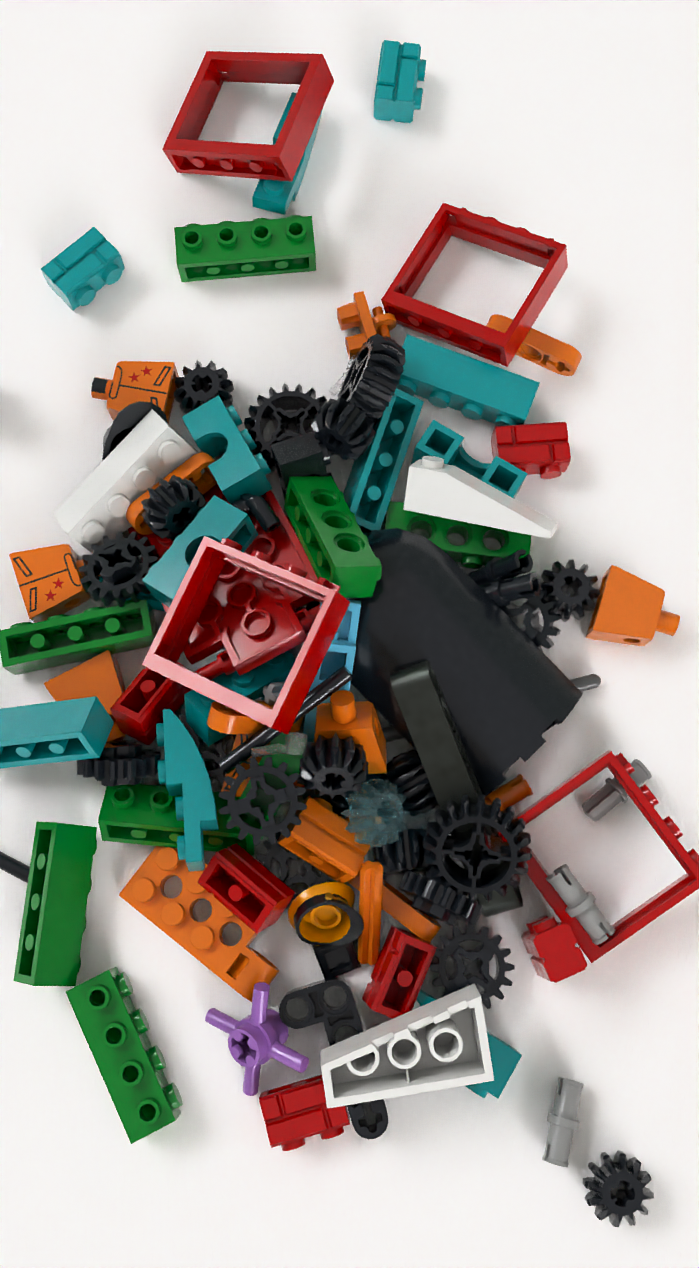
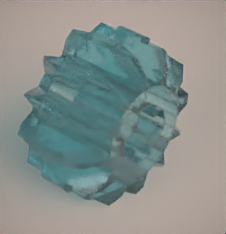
M370 779L368 782H364L361 791H354L353 794L349 795V798H345L349 809H346L341 814L349 817L350 822L344 830L350 833L355 832V842L367 844L371 847H382L387 843L399 841L398 832L408 829L403 822V817L411 813L403 809L402 806L407 796L397 794L396 784L385 783L381 779Z

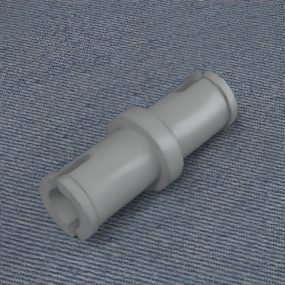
M567 864L553 871L555 875H548L546 880L553 886L567 905L565 911L570 917H576L595 945L601 944L608 939L606 933L609 936L614 934L615 928L610 925L594 903L596 900L592 892L584 890Z
M558 1077L553 1112L548 1113L547 1122H550L545 1153L542 1157L543 1161L561 1167H568L574 1130L579 1129L580 1124L576 1117L581 1091L584 1086L583 1083Z

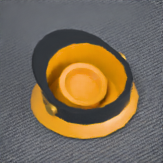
M325 882L313 885L302 891L292 901L288 909L289 923L296 930L299 938L311 945H345L356 940L364 929L361 915L354 910V891L344 883Z

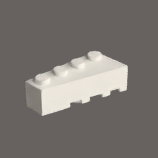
M151 409L53 513V516L69 537L91 553H94L91 545H103V536L107 535L112 540L116 537L117 532H124L132 526L127 521L126 512L133 501L144 494L148 488H152L157 484L159 479L166 477L199 452Z
M471 984L322 1049L321 1071L327 1108L494 1081L482 999L476 985Z

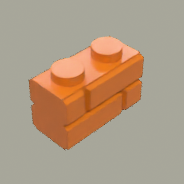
M308 796L301 801L307 804V808L305 810H296L295 813L302 821L301 824L295 825L290 822L287 827L290 830L291 836L287 838L281 833L277 843L337 882L345 883L355 878L364 862V857L368 853L374 839L364 832V826L360 822L351 818L344 819L332 811V805L326 800Z

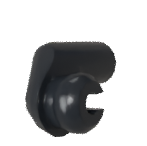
M244 493L240 495L239 500L232 503L234 507L248 515L254 516L265 533L274 531L281 524L268 502L259 495Z

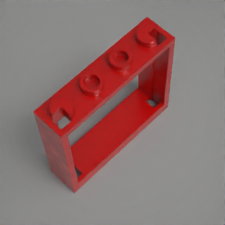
M206 51L162 148L177 173L292 181L334 83V78L324 55L314 53ZM223 82L300 85L275 145L198 140Z
M442 203L381 299L385 313L395 315L396 322L399 325L508 367L568 268L567 245L554 241V238H545L530 233L525 228H516L501 223L493 217H484L469 212L464 207L458 208ZM451 236L544 268L505 333L413 298Z
M204 536L142 665L267 727L288 735L350 605V601L339 593L340 586L329 582L323 577H319L317 582H313L305 578L307 572L294 565L285 563L282 569L273 565L274 559L258 550L253 549L249 555L241 551L242 545L231 539L222 538L221 542ZM226 562L322 603L272 709L177 664Z
M610 750L603 753L513 818H523L525 825L607 767L686 872V874L612 925L615 928L614 934L609 936L606 933L608 939L601 944L595 945L576 917H570L565 911L567 905L553 886L546 880L549 873L532 851V858L525 861L528 864L527 875L561 922L570 924L577 944L591 963L699 889L698 853L693 848L688 852L678 841L683 836V833L669 816L665 819L660 817L654 809V806L659 804L658 800L645 784L641 787L636 785L630 777V774L635 772V770L623 754L619 753L615 756ZM497 831L498 835L502 837V840L504 842H507L506 838L499 831Z

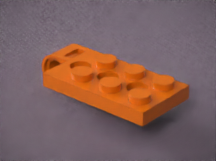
M155 846L119 893V896L236 992L252 1002L254 985L258 982L270 985L280 971L262 954L249 947L258 934L220 903L213 893H209L197 883L203 871L189 872L186 860H179L177 848ZM178 876L182 881V891L177 897L168 898L164 892V885L169 878ZM206 899L212 906V913L206 921L198 922L193 916L194 905L198 901ZM231 923L238 924L242 930V937L234 946L227 945L222 937L224 928Z

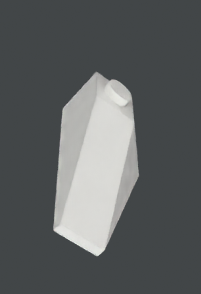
M423 456L422 460L419 459L409 466L403 510L550 539L557 529V522L460 468L444 464L443 458Z

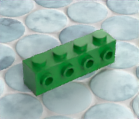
M291 215L287 218L279 219L256 218L253 221H222L218 224L207 225L191 223L183 227H174L176 260L181 282L316 271L312 216Z
M130 599L126 600L124 607H119V605L108 608L92 607L84 610V613L75 615H54L42 622L14 624L9 629L0 630L2 666L14 675L89 660L106 650H109L112 654L150 647L158 632L154 610L146 599H139L137 603Z
M144 784L107 786L98 817L102 841L177 848V836L184 835V820L177 821L175 797L183 795L169 796L166 784L159 786ZM213 791L219 830L203 831L204 851L217 852L237 843L250 855L254 856L256 845L253 843V837L247 834L243 840L238 839L239 829L235 827L227 829L226 825L230 814H220L219 810L228 805V800L218 797L219 792Z
M36 822L13 981L31 986H76L77 974L81 967L80 950L82 936L86 929L87 899L92 886L91 869L93 855L97 849V827L57 822Z
M114 967L66 991L130 1143L132 1144L176 1121L181 1114L179 1107L183 1105L181 1095L173 1082L168 1084L162 1070L166 1068L165 1059L157 1045L152 1047L146 1034L150 1030L149 1023L142 1009L136 1010L129 996L133 994V988L126 973H119L118 968Z

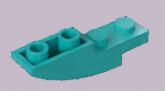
M291 93L274 133L273 145L277 141L297 93ZM321 114L293 180L260 179L252 196L253 207L282 215L286 214L291 200L295 201L316 138Z
M171 709L163 710V723L156 724L158 747L164 746L165 760H158L159 784H166L169 796L183 795L175 797L177 821L184 820V835L177 836L179 860H186L189 872L205 870L203 831L219 830L210 778L203 758L186 727Z

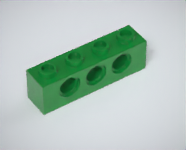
M332 476L290 477L284 509L317 578L323 577L329 582L340 586L339 593L345 598L372 597L376 581H379L381 578V562L373 553L367 536L363 534L356 522L355 514L350 511L345 502L343 492L339 491Z
M390 501L385 529L399 528L409 532L415 529H423L430 536L428 540L445 551L455 562H461L462 567L480 569L482 565L486 566L489 560L496 557H507L520 549L525 550L526 554L519 558L530 554L532 535L403 510L404 503ZM452 533L460 534L465 539V543L460 546L453 545L448 541L447 536ZM494 538L500 543L501 548L490 550L484 545L483 540Z

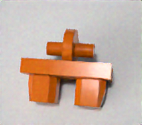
M364 291L353 293L352 303L337 308V319L341 331L358 327L360 334L345 337L349 360L355 359L363 343L367 342L371 336L379 334L383 337L391 338L390 331L397 325L395 315L391 313L384 314L380 306L372 309L374 317H371Z

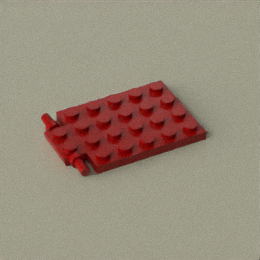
M218 484L203 494L206 504L214 495L229 503ZM270 490L264 493L261 497L268 502L281 524L274 531L265 533L256 518L251 514L248 515L258 532V536L244 553L250 555L253 549L272 557L274 559L273 565L283 569L285 563H289L307 572L306 579L317 582L318 578L301 542L273 492ZM132 526L128 528L129 533L136 532L139 539L146 536L151 545L155 546L160 558L173 543L171 539L166 537L162 539L154 533L142 535ZM226 562L183 652L187 660L193 665L225 648V651L216 655L217 659L194 672L210 680L223 673L228 676L235 671L241 676L303 643L307 637L306 633L309 632L318 614L320 604L308 611L306 608H303L295 613L294 610L314 599ZM162 603L163 608L167 613L169 607Z

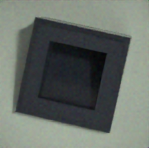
M353 942L341 946L312 945L324 979L337 977L361 967Z

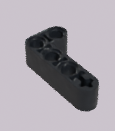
M333 977L294 988L285 994L279 1006V1016L282 1022L290 1028L301 1029L323 1022L330 1046L338 1043L335 1034L342 1026H352L358 1034L364 1031L352 988L344 978ZM335 985L343 988L347 995L345 1002L337 1007L330 1006L324 999L326 989ZM301 998L306 1001L309 1008L307 1015L299 1019L290 1016L287 1011L289 1000ZM384 1099L369 1101L372 1112L379 1113L375 1116L376 1123L370 1125L367 1119H361L364 1117L363 1103L347 1105L352 1125L356 1133L362 1138L368 1140L376 1139L386 1131L388 1113Z

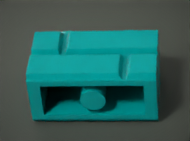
M389 40L382 42L374 98V117L376 120L391 121L394 119L395 122L411 123L413 122L414 110H421L423 88H417V83L425 79L427 60L420 59V44L407 42L400 44L398 41Z
M92 227L40 270L49 287L74 311L80 305L86 306L94 300L96 292L106 284L112 285L117 282L125 266L118 250L95 227Z

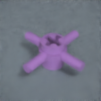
M258 982L254 985L251 1015L238 1021L216 1008H211L205 1017L207 1023L229 1034L228 1048L237 1063L245 1067L242 1091L248 1096H254L258 1093L261 1065L268 1062L271 1058L299 1073H303L309 1064L308 1057L283 1045L287 1042L289 1036L288 1026L282 1022L277 1011L267 1009L270 986L264 982Z

